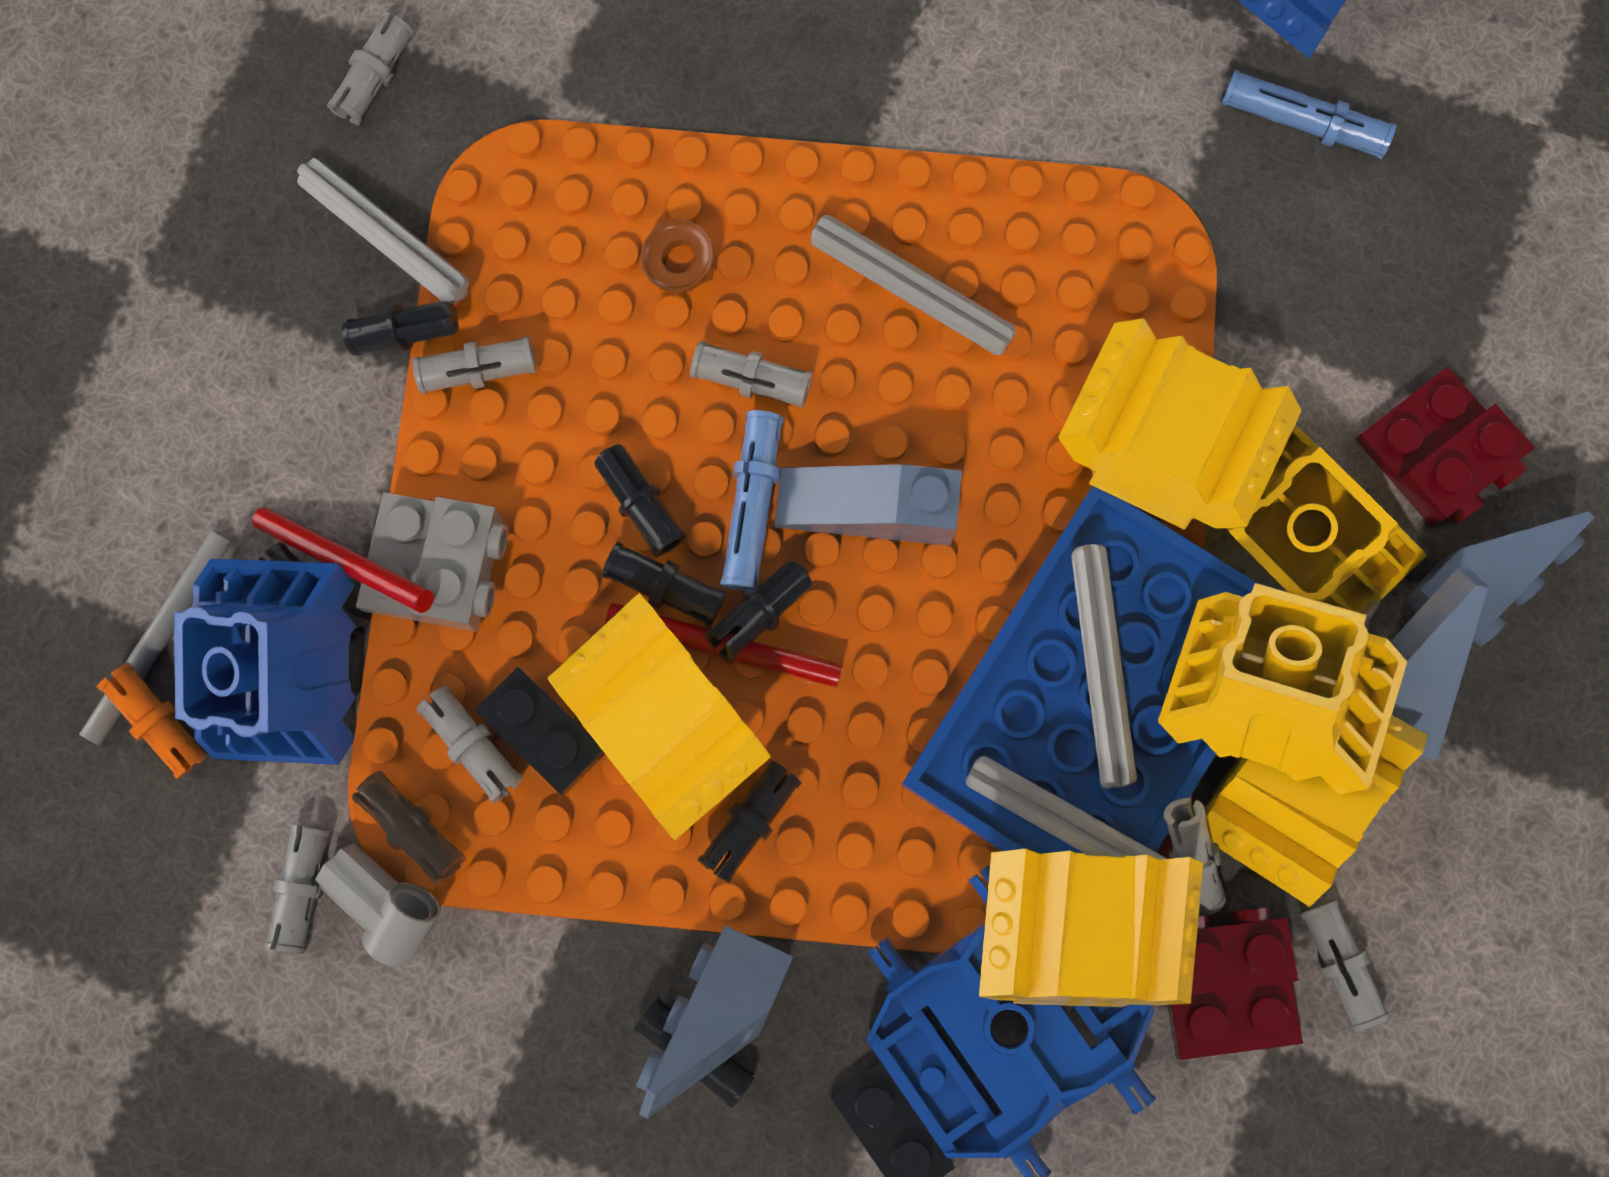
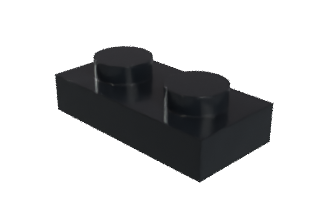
M519 667L475 709L508 744L563 796L605 754L596 741Z
M880 1060L831 1095V1099L884 1177H944L955 1168L952 1161L945 1156Z

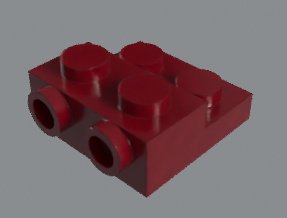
M1448 366L1355 439L1432 528L1448 517L1457 525L1485 504L1478 493L1491 483L1501 490L1529 469L1522 458L1535 449L1532 443L1496 403L1486 410Z
M1269 907L1231 911L1233 923L1209 926L1208 915H1199L1191 1004L1167 1005L1176 1059L1186 1060L1303 1044L1292 983L1299 981L1288 917L1271 918Z

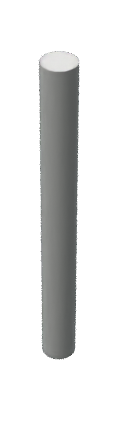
M213 531L209 532L125 662H129L134 667L133 670L142 680H144L174 633V612L185 611L193 604V583L210 559H222L232 543ZM104 695L79 735L101 746L122 713Z

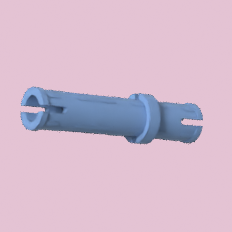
M1237 69L1234 70L1221 103L1223 106H1230L1322 138L1320 144L1332 147L1335 142L1373 155L1380 160L1385 156L1397 127L1395 123H1388L1350 110V104L1338 100L1335 105L1290 88L1244 74Z
M751 410L746 413L740 461L734 463L732 474L737 479L720 586L740 592H745L748 589L755 591L759 587L758 581L773 484L779 482L781 472L776 467L784 418L780 417L779 414L762 410Z

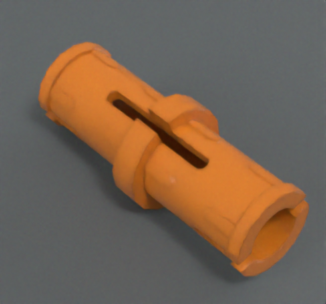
M129 662L125 663L111 672L113 678L105 677L96 687L110 699L133 726L129 730L131 735L137 741L144 739L174 773L173 776L179 779L193 769L192 766L194 764H199L209 754L198 745L178 720L175 719L173 716L175 714V707L169 701L162 703L133 670L134 667Z

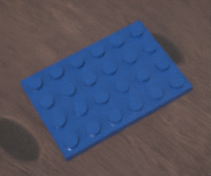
M1092 486L901 786L1000 851L1029 849L1039 854L1062 851L1084 853L969 788L966 784V778L972 766L979 757L986 756L1152 851L1157 852L1169 833L1164 820L1165 808L1171 802L1178 799L1190 798L1216 755L1203 739L1178 744L1158 722L1197 602L1200 599L1223 592L1244 597L1252 592L1257 582L1128 502ZM1083 545H1103L1107 551L1137 776L1136 782L1127 787L1106 788L1100 782L1071 558L1075 548Z

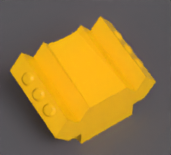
M1145 318L1114 323L1058 438L1073 461L1091 469L1093 476L1089 484L1184 530L1192 519H1197L1215 529L1243 528L1248 526L1302 410L1290 386L1262 389L1251 367L1240 369L1197 351L1195 347L1187 344L1183 335L1156 339Z
M1296 424L1248 526L1243 528H1227L1229 533L1288 593L1361 614L1368 613L1427 556L1400 528L1398 523Z
M1255 583L1252 592L1244 597L1223 592L1198 600L1158 722L1178 744L1203 739L1219 757L1230 755L1267 765L1288 774L1295 782L1321 776L1338 795L1366 790L1371 787L1407 660L1387 638L1368 633L1364 625L1367 615Z
M640 593L547 678L559 696L574 712L588 733L674 841L771 758L756 735L742 721L717 687L714 688L694 663L691 655L681 642L668 629L653 607Z
M1392 715L1370 789L1338 795L1321 776L1295 782L1288 774L1278 771L1279 769L1242 757L1236 758L1211 793L1212 798L1205 806L1207 828L1211 841L1217 843L1220 850L1310 907L1332 886L1337 869L1357 850L1358 844L1364 836L1363 833L1380 808L1400 788L1404 771L1423 754L1428 735Z
M1029 849L991 852L979 997L1014 1001V1004L1124 1007L1128 1005L1191 1004L1203 863L1192 857L1159 860L1150 855H1125L1123 857L1093 856L1073 851L1039 854Z

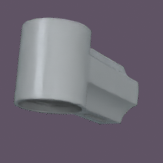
M355 843L341 848L331 860L323 865L315 879L319 883V888L365 930L361 941L367 953L378 962L387 966L402 967L409 964L440 916L439 903L430 892L413 883H398Z

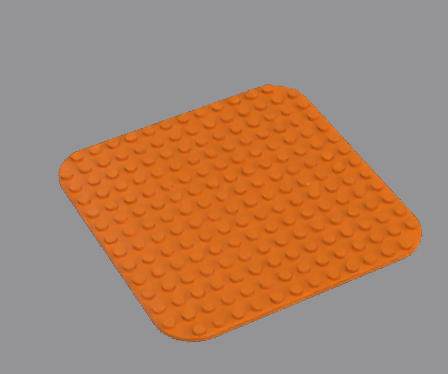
M541 119L524 121L505 126L485 135L467 148L454 161L444 175L433 201L426 245L468 278L469 285L467 290L469 293L464 300H459L453 305L458 312L459 329L456 333L415 342L411 348L390 493L435 501L436 497L495 507L503 517L502 524H507L508 526L507 546L502 559H494L489 580L495 583L494 604L489 617H481L478 632L372 613L348 777V807L351 822L363 851L398 883H413L424 888L434 896L439 905L719 933L722 932L724 926L751 936L866 947L877 945L878 948H880L879 943L889 937L890 942L897 950L942 953L985 922L987 906L972 884L967 880L978 874L988 888L989 884L980 871L990 865L991 852H1000V850L902 787L901 784L1092 488V485L1089 484L1093 476L1091 469L1073 461L1058 437L1114 323L1145 318L1156 339L1183 335L1188 345L1213 358L1217 267L1212 244L1204 226L1189 205L1165 185L1140 173L1112 167ZM823 215L834 217L1013 324L1016 332L1012 342L1002 355H995L816 248L811 243V233L817 222ZM687 218L702 227L713 243L715 257L712 267L714 272L713 279L689 292L676 294L663 291L649 281L642 269L641 252L643 245L656 227L666 221ZM686 245L673 248L666 258L667 270L676 274L687 271L695 260L694 249ZM420 284L417 306L441 301ZM525 336H529L531 339L537 367L536 373H525L486 381V387L473 389L471 384L429 391L427 394L419 393L413 373V357L420 356L421 358L463 350L464 343L477 341L479 346L522 339ZM700 341H704L709 345L749 355L751 351H756L764 354L763 360L802 371L808 370L813 372L804 407L799 408L797 405L754 394L752 398L739 395V389L701 378L690 377L691 363L697 344ZM748 411H769L779 414L780 417L784 418L776 467L780 470L781 468L894 464L962 470L957 530L951 546L775 528L779 482L773 484L758 585L763 584L786 562L793 561L799 566L802 565L808 571V575L812 580V586L810 590L779 617V626L775 630L770 631L766 629L753 641L842 664L840 679L837 688L735 660L729 662L720 656L684 647L714 688L717 687L742 721L756 735L771 758L675 841L606 754L563 796L475 711L519 667L591 736L547 678L605 625L606 615L611 603L625 606L640 593L614 580L601 576L605 562L616 542H620L625 547L664 565L670 560L680 565L679 572L718 590L722 589L727 592L711 627L665 604L660 608L651 605L658 615L710 629L716 626L741 603V594L743 592L721 587L720 582L723 576L737 479L732 474L734 463L740 461L745 435V418ZM617 444L624 446L649 484L658 485L661 490L658 496L680 530L686 535L685 540L676 548L663 556L654 557L651 548L630 517L621 516L618 511L621 504L594 463L596 458L605 449ZM1136 507L1204 549L1205 523L1192 519L1184 530ZM640 593L649 602L650 597ZM448 686L454 697L478 726L484 724L493 733L490 741L515 771L524 778L516 789H513L511 786L506 788L510 794L497 803L492 804L489 796L462 763L456 765L447 756L450 748L427 720L417 712V706L424 699H427L429 703L434 701L430 694L438 688ZM773 760L787 769L784 774L788 776L790 773L794 774L802 784L798 789H795L769 825L773 832L766 841L759 839L733 875L732 881L728 884L714 875V871L708 870L701 865L697 859L700 855H703L730 818L726 812L732 803H741L766 769L767 763ZM1168 833L1156 853L1170 859L1169 853L1173 849V844Z

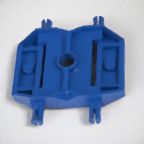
M990 865L980 871L988 884ZM975 874L967 881L972 884L987 906L988 888L979 875ZM985 922L916 971L912 967L908 968L890 942L889 937L881 941L879 947L891 964L877 945L870 949L867 954L871 956L889 982L886 985L889 994L866 1041L947 1158L1004 1157L1006 1159L1010 1157L1023 1177H1038L1026 1161L1028 1160L1039 1177H1048L1052 1171L1046 1166L1030 1141L1034 1134L1043 1129L1065 1108L1094 1093L1106 1083L1109 1085L1114 1084L1131 1108L1133 1114H1137L1144 1109L1129 1088L1130 1086L1134 1087L1147 1107L1155 1101L1156 1097L1151 1094L1134 1070L1136 1067L1134 1061L1155 1012L1151 1005H1128L1124 1007L1073 1006L1099 1042L1091 1048L1061 1005L1014 1004V1001L979 997ZM927 1005L930 1007L1002 1112L999 1114L995 1112L924 1007ZM1014 1010L1025 1017L1028 1023V1031L1021 1042L1014 1045H1006L999 1042L993 1036L990 1025L993 1017L998 1012Z

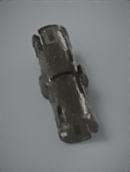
M382 771L370 775L357 787L356 790L358 792L353 793L352 800L368 813L387 833L386 841L395 850L402 849L422 868L435 885H440L447 881L461 867L460 864L466 860V856L449 842L430 821L432 814L424 806L416 807Z

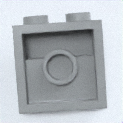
M383 492L367 559L432 591L434 601L428 611L419 613L361 583L356 607L364 612L478 632L481 617L488 618L494 604L495 583L489 581L494 559L501 560L507 546L508 526L507 524H502L503 517L492 506L436 497L435 501Z

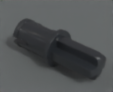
M439 301L406 309L402 305L396 304L390 306L386 313L358 319H347L346 323L342 325V337L347 350L353 356L391 347L406 351L412 348L415 342L456 333L459 329L458 312L455 306L450 305L447 301Z
M617 444L602 451L594 461L595 467L621 504L618 509L622 517H630L651 548L654 557L663 556L680 545L685 540L686 535L680 530L658 496L661 490L658 485L649 484L624 446Z
M789 561L755 591L748 589L741 594V603L716 626L706 632L705 636L710 646L715 649L730 634H733L734 636L718 653L726 661L732 662L764 630H775L779 626V617L811 589L812 580L808 575V571L802 565L799 566L797 563Z

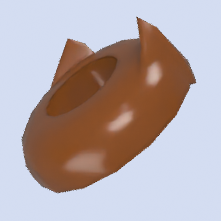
M685 218L666 221L653 229L645 240L641 252L642 269L649 281L659 289L676 294L689 292L713 279L714 272L712 267L715 260L713 243L707 232L692 220ZM681 245L693 248L695 260L687 271L676 274L667 270L666 258L673 248Z

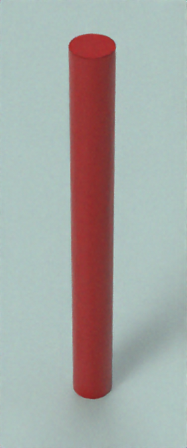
M267 507L259 508L252 517V524L255 528L322 563H339L349 577L419 613H425L433 604L434 594L427 588Z
M611 603L606 615L605 624L611 618H613L624 607V605ZM659 615L681 644L694 650L719 656L718 653L734 636L730 634L713 649L705 636L709 628ZM752 641L735 659V661L835 688L838 686L843 667L842 664L757 641Z

